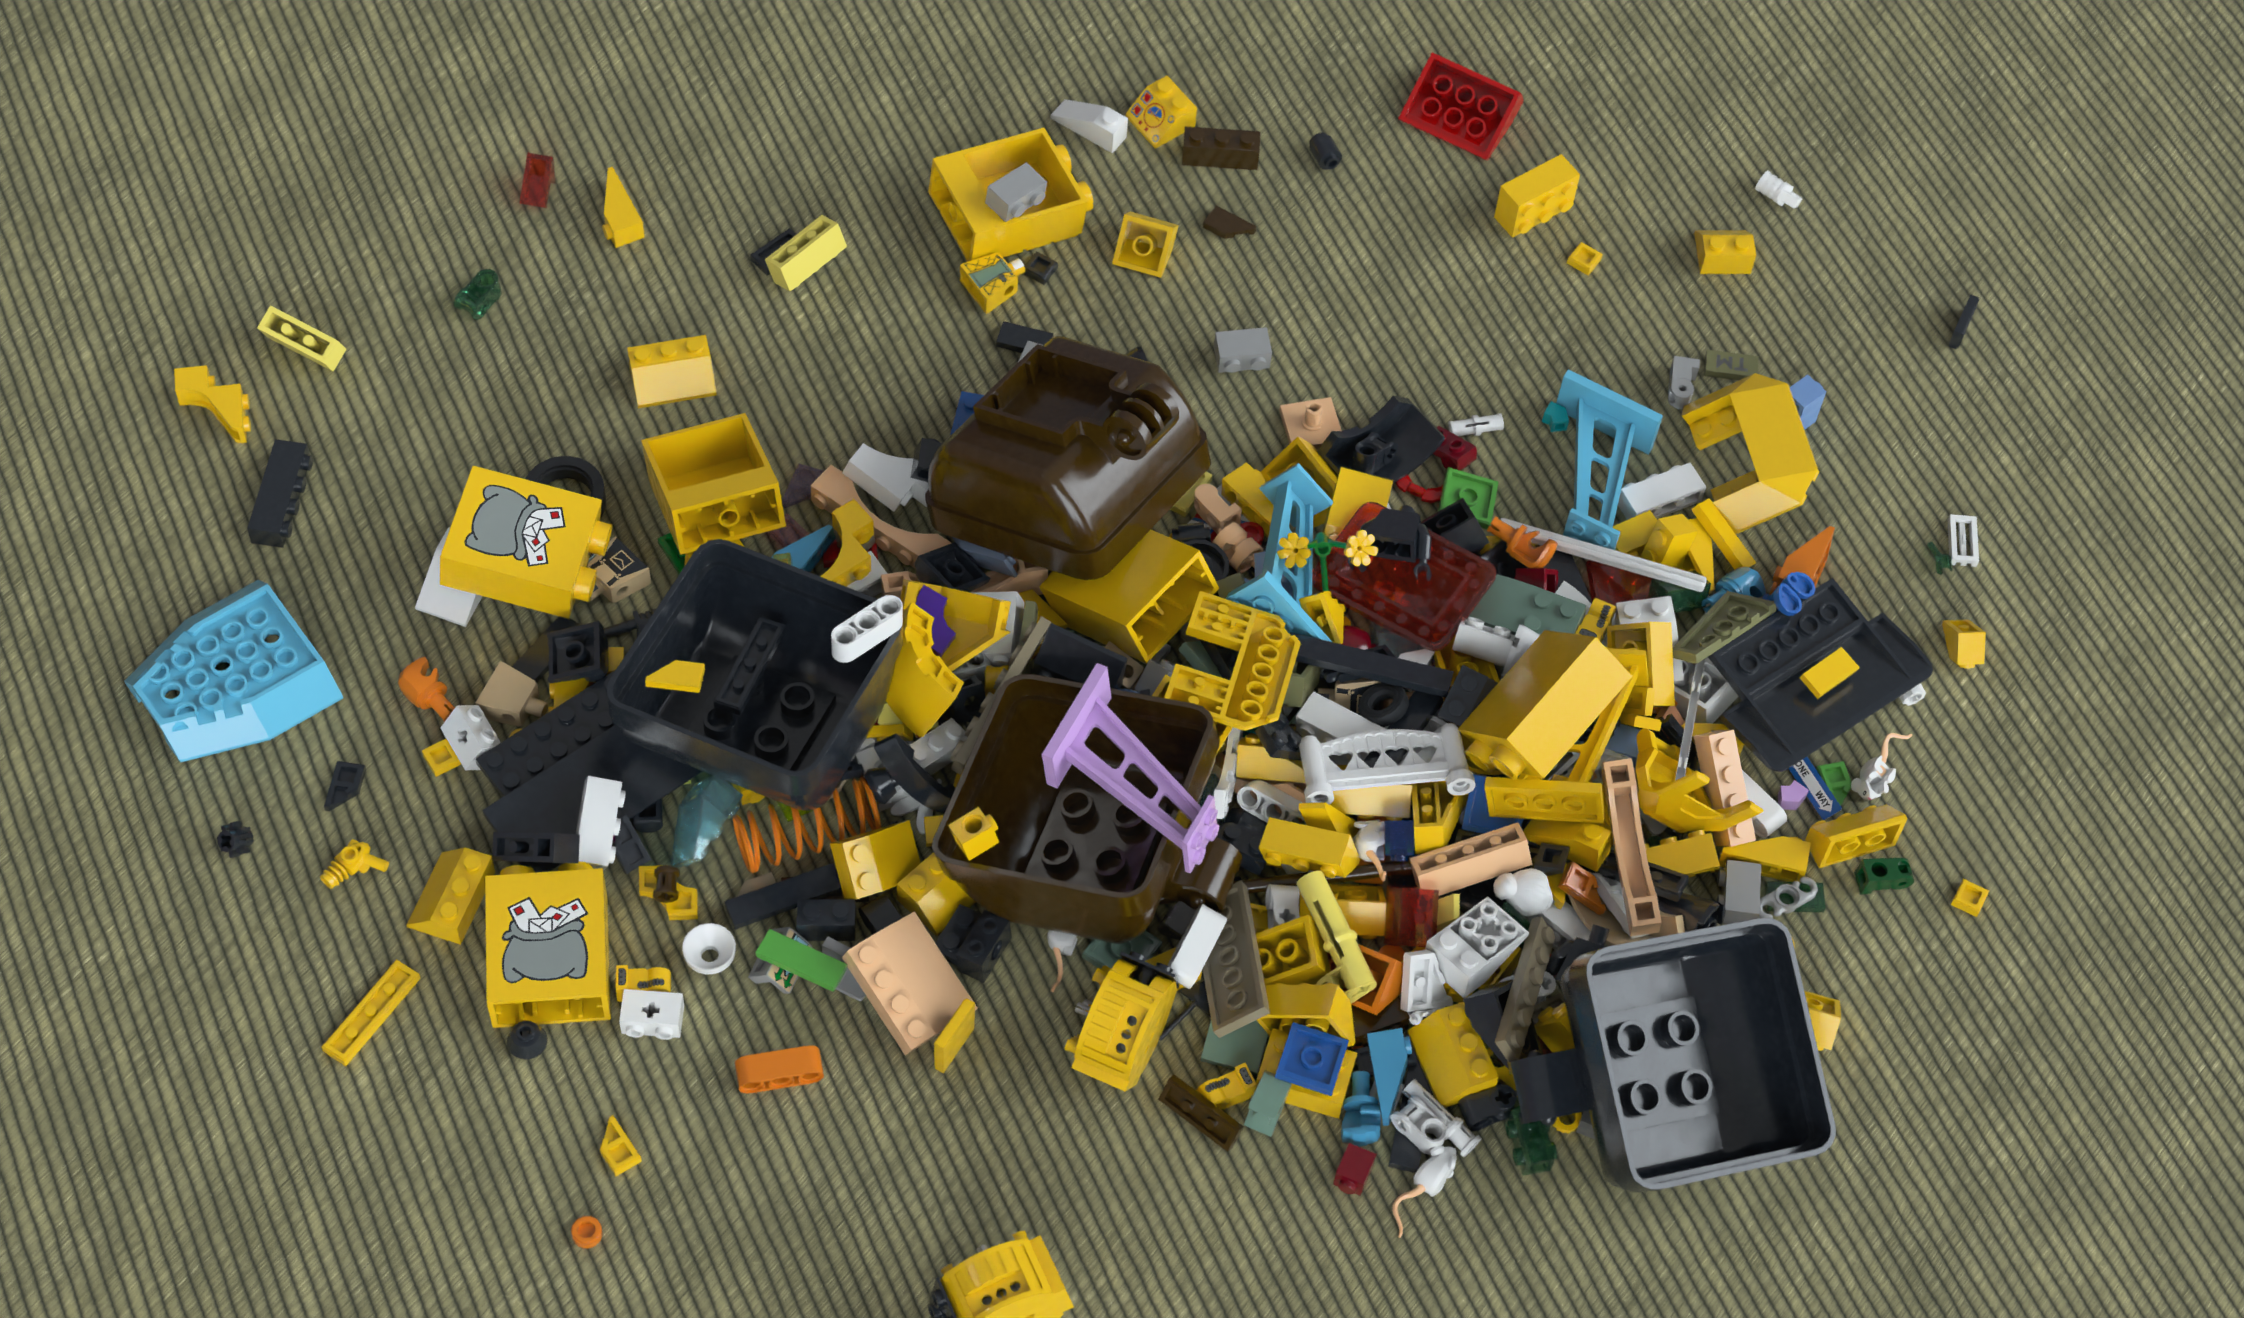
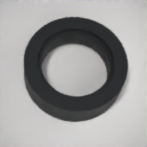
M573 456L553 457L536 465L526 476V480L545 485L564 478L582 482L589 488L591 492L590 497L602 500L601 517L603 516L606 508L604 481L597 468L588 461Z

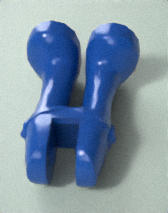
M1790 573L1771 595L1765 594L1761 599L1774 601L1777 609L1775 613L1780 611L1786 616H1794L1801 611L1802 603L1800 599H1807L1815 592V585L1813 580L1805 573Z

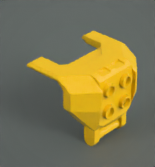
M1644 728L1638 732L1636 737L1638 754L1634 773L1639 808L1645 815L1676 832L1684 833L1699 830L1723 831L1763 812L1761 807L1755 805L1750 800L1728 808L1713 810L1712 803L1702 787L1709 783V777L1704 773L1694 772L1686 767L1685 776L1675 780L1681 748L1676 745H1669L1658 739L1649 729Z

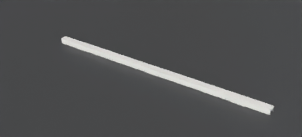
M1705 659L1695 665L1675 780L1684 777L1686 773Z

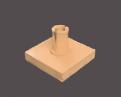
M1331 397L1280 405L1279 412L1289 444L1298 436L1310 442L1318 450L1331 431H1342Z

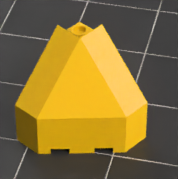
M903 579L900 595L903 612L911 602L916 604L918 594L923 585L947 598L943 616L948 627L956 633V637L941 659L951 671L1011 632L1006 630L1010 601Z

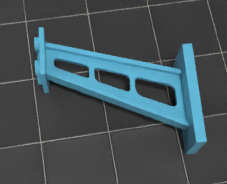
M1568 369L1563 377L1556 402L1566 407L1568 416L1576 419L1574 509L1572 508L1569 512L1563 535L1615 550L1620 531L1613 528L1630 449L1633 447L1649 455L1654 446L1663 415ZM1594 428L1615 438L1610 458H1605L1594 451ZM1592 461H1596L1608 468L1604 493L1594 490L1590 485ZM1589 497H1593L1602 503L1599 521L1588 516Z
M1298 463L1260 486L1259 489L1274 505L1262 574L1229 592L1226 599L1280 616L1286 623L1284 628L1289 634L1292 632L1332 642L1301 608L1299 602L1300 598L1312 595L1313 548H1310L1311 556L1305 558L1307 564L1304 567L1299 568L1297 564L1294 565V574L1285 566L1284 559H1280L1277 551L1284 549L1280 546L1279 540L1282 537L1288 538V534L1292 533L1289 523L1293 527L1296 526V533L1299 539L1307 537L1309 542L1313 541V516L1333 504L1329 496ZM1282 574L1292 585L1293 598L1281 586Z

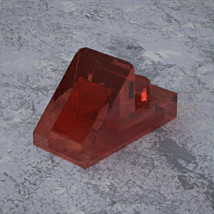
M527 152L519 204L547 208L550 184L555 183L554 157Z

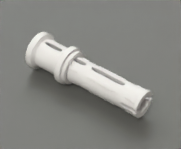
M1416 1079L1411 1081L1402 1091L1409 1099L1412 1096L1421 1099L1428 1109L1444 1122L1447 1127L1445 1140L1449 1139L1461 1151L1460 1155L1463 1158L1481 1141L1482 1138L1479 1135L1475 1136L1463 1125L1464 1120L1451 1115Z

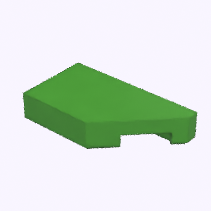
M1844 761L1817 766V772L1841 806L1851 790L1852 783Z

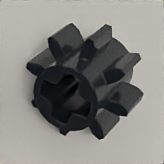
M241 821L222 825V832L217 837L220 851L229 852L230 858L249 853L250 849L248 847L254 842L251 828L242 827Z

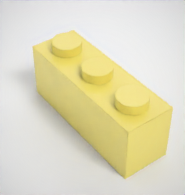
M821 215L768 256L765 261L774 283L788 291H792L828 261L836 257L847 245L838 223Z
M271 305L257 327L258 330L271 340L333 372L346 351V348L338 340Z

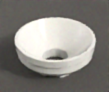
M706 923L698 925L688 932L683 941L682 951L685 961L694 971L702 974H716L725 970L732 963L736 952V943L728 929L718 924ZM712 949L718 952L719 956L713 962H706L701 957L703 952Z

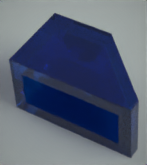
M1414 820L1384 821V855H1391V861H1408V855H1414Z

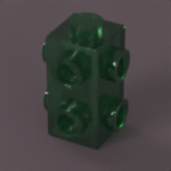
M1694 570V571H1689V572H1691V573H1695V574L1700 575V574H1699L1698 572H1696L1695 570ZM1652 579L1648 599L1671 596L1674 613L1692 611L1697 608L1706 607V605L1702 606V601L1708 598L1711 583L1707 580L1703 592H1698Z
M1517 1106L1514 1110H1511L1509 1119L1505 1122L1506 1135L1508 1139L1513 1140L1515 1147L1512 1150L1515 1165L1520 1166L1522 1176L1551 1171L1554 1160L1557 1159V1148L1554 1142H1550L1548 1136L1550 1126H1545L1540 1121L1520 1124L1518 1113L1521 1112L1520 1106Z

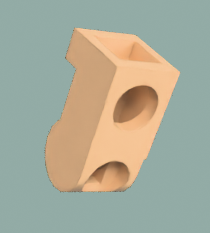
M1202 484L1196 488L1194 509L1217 535L1219 534L1217 532L1219 528L1223 530L1233 522L1241 524L1242 509L1236 503L1229 506L1218 495V490L1215 486Z

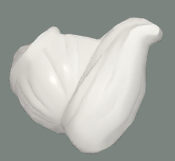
M1524 869L1514 874L1504 873L1493 884L1496 897L1500 900L1506 899L1507 904L1521 916H1531L1546 912L1553 902L1548 878L1542 871L1537 869Z

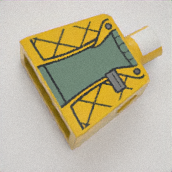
M993 253L960 264V281L982 310L988 314L1016 294L1018 291L1017 276L1025 272V267L1019 258L1007 263L1000 253Z

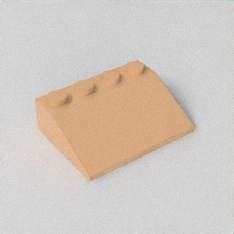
M915 911L871 935L846 951L842 956L848 969L905 1056L940 1034L964 999L968 998L973 1001Z

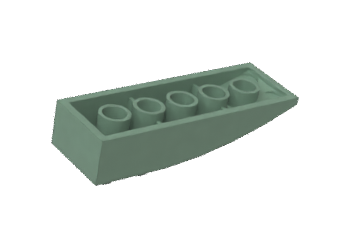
M1433 560L1429 565L1432 573L1431 580L1427 581L1426 572L1411 604V608L1458 626L1463 618L1468 620V617H1473L1484 621V625L1495 628V626L1507 628L1511 631L1510 634L1512 635L1516 634L1520 624L1539 635L1544 630L1575 634L1586 612L1585 604L1534 585L1479 569Z

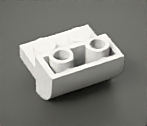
M1468 617V620L1463 618L1459 625L1452 650L1505 667L1515 635L1510 634L1511 631L1501 626H1495V628L1485 626L1484 621L1477 618Z

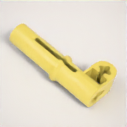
M1313 871L1301 877L1297 881V886L1325 942L1323 949L1330 953L1337 967L1323 976L1316 985L1334 983L1339 985L1341 989L1347 988V991L1343 990V992L1352 1004L1372 991L1377 986V983L1357 944V933L1350 929L1323 872Z

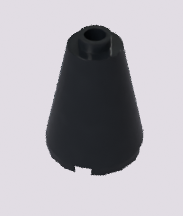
M1682 893L1679 901L1675 902L1657 895L1660 911L1671 915H1683L1685 932L1715 927L1717 923L1723 924L1726 909L1718 901Z

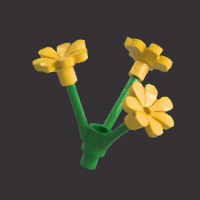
M1365 530L1357 531L1356 536H1349L1347 539L1348 543L1334 541L1326 536L1324 532L1317 533L1315 539L1309 542L1307 537L1299 539L1297 533H1289L1288 538L1282 537L1279 540L1280 546L1284 549L1277 551L1280 559L1287 558L1284 563L1287 568H1292L1295 564L1302 568L1307 564L1305 558L1311 556L1310 548H1315L1316 554L1320 556L1322 591H1325L1332 598L1328 588L1326 556L1330 554L1331 548H1344L1345 556L1351 557V563L1357 567L1360 564L1369 565L1371 561L1369 555L1376 556L1378 548L1371 546L1375 541V537L1372 534L1367 535ZM1333 599L1345 612L1344 604H1339L1337 599Z

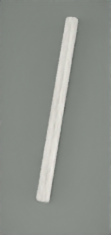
M1501 518V521L1510 525L1514 529H1516L1517 527L1520 528V526L1523 524L1506 518ZM1523 524L1528 527L1526 533L1540 531V534L1534 537L1531 543L1543 545L1548 539H1552L1558 543L1556 550L1698 592H1703L1706 586L1707 578L1705 576Z

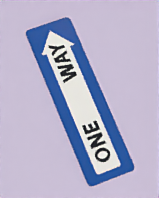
M1808 757L1788 768L1796 781L1809 790L1807 797L1822 820L1842 810V807Z

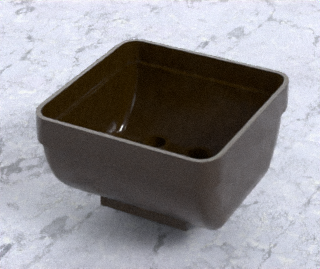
M1056 336L1043 346L1037 344L973 406L974 413L938 447L929 466V488L925 493V500L931 525L942 534L1076 579L1095 580L1110 573L1209 469L1211 459L1206 432L1198 426L1195 414L1182 391L1159 365L1070 338Z
M1034 674L1013 676L1005 681L998 691L933 838L932 848L943 873L949 879L956 881L961 889L982 907L994 915L1010 920V922L1114 944H1123L1140 936L1152 922L1161 898L1175 900L1182 908L1192 913H1195L1198 907L1204 904L1221 914L1226 904L1227 894L1232 889L1234 876L1239 871L1242 863V855L1239 850L1222 839L1215 838L1213 841L1209 840L1205 847L1206 852L1200 865L1196 864L1192 872L1188 873L1185 871L1183 850L1073 764L1058 788L1048 785L1042 753L1084 683ZM1110 688L1111 700L1107 705L1110 710L1199 804L1213 770L1216 753L1220 744V738L1211 713L1204 707L1194 703ZM1093 728L1085 741V746L1111 768H1119L1125 758L1124 753L1101 729ZM1132 763L1128 766L1123 777L1147 798H1154L1158 787L1135 764ZM1163 796L1158 804L1159 808L1182 827L1188 829L1191 825V820L1167 796ZM979 807L985 816L990 814L999 829L995 833L999 843L969 861L956 843L948 825Z

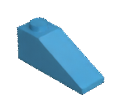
M828 524L775 552L771 558L811 572L836 539L834 528Z
M1402 1028L1367 1034L1383 1126L1390 1124V1117L1393 1114L1408 1064L1407 1054H1412L1409 1036H1403Z

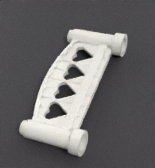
M1454 723L1444 724L1438 733L1409 729L1373 730L1339 737L1325 743H1320L1315 736H1305L1301 739L1299 745L1306 782L1304 790L1306 803L1326 802L1330 805L1334 800L1333 791L1437 781H1446L1448 792L1459 796L1473 791L1476 784L1473 773L1468 769L1461 732ZM1433 746L1436 748V752L1430 763H1426L1413 749L1415 747L1425 748ZM1400 748H1404L1408 751V754L1402 765H1398L1385 751L1389 749L1397 751ZM1377 751L1380 753V756L1374 767L1370 768L1357 754L1359 752L1369 753ZM1347 753L1352 756V759L1346 769L1341 770L1329 759L1330 755L1336 754L1341 756Z

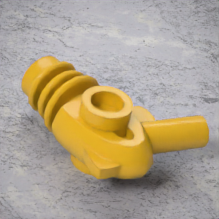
M352 839L334 857L335 861H331V866L327 867L328 870H323L320 879L328 888L333 889L335 886H339V882H343V879H349V875L353 876L358 871L366 873L370 867L386 872L389 861L369 854L370 846L368 843Z

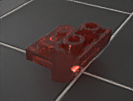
M1387 885L1384 944L1426 948L1427 941L1437 934L1439 890Z

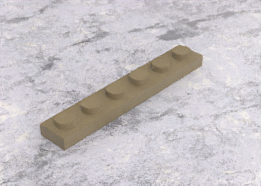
M1542 916L1531 919L1528 929L1529 935L1525 939L1495 1039V1044L1508 1062L1520 1059L1540 987L1543 983L1547 963L1549 962V956L1555 942L1554 931L1547 925Z

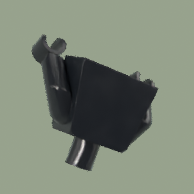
M1403 505L1399 510L1382 509L1375 518L1362 524L1360 530H1365L1367 535L1372 534L1375 537V541L1371 546L1377 547L1378 553L1373 557L1413 563L1419 559V564L1414 568L1416 580L1418 581V574L1421 571H1427V581L1431 580L1432 573L1427 561L1431 557L1432 539L1427 527L1421 524L1420 515L1415 513L1411 506ZM1348 557V564L1353 570L1355 565L1351 563V557ZM1360 564L1358 568L1361 572H1364L1367 566Z
M1593 924L1588 940L1576 937L1575 940H1566L1552 952L1545 971L1550 973L1555 980L1561 981L1564 971L1580 955L1607 947L1605 943L1610 929Z

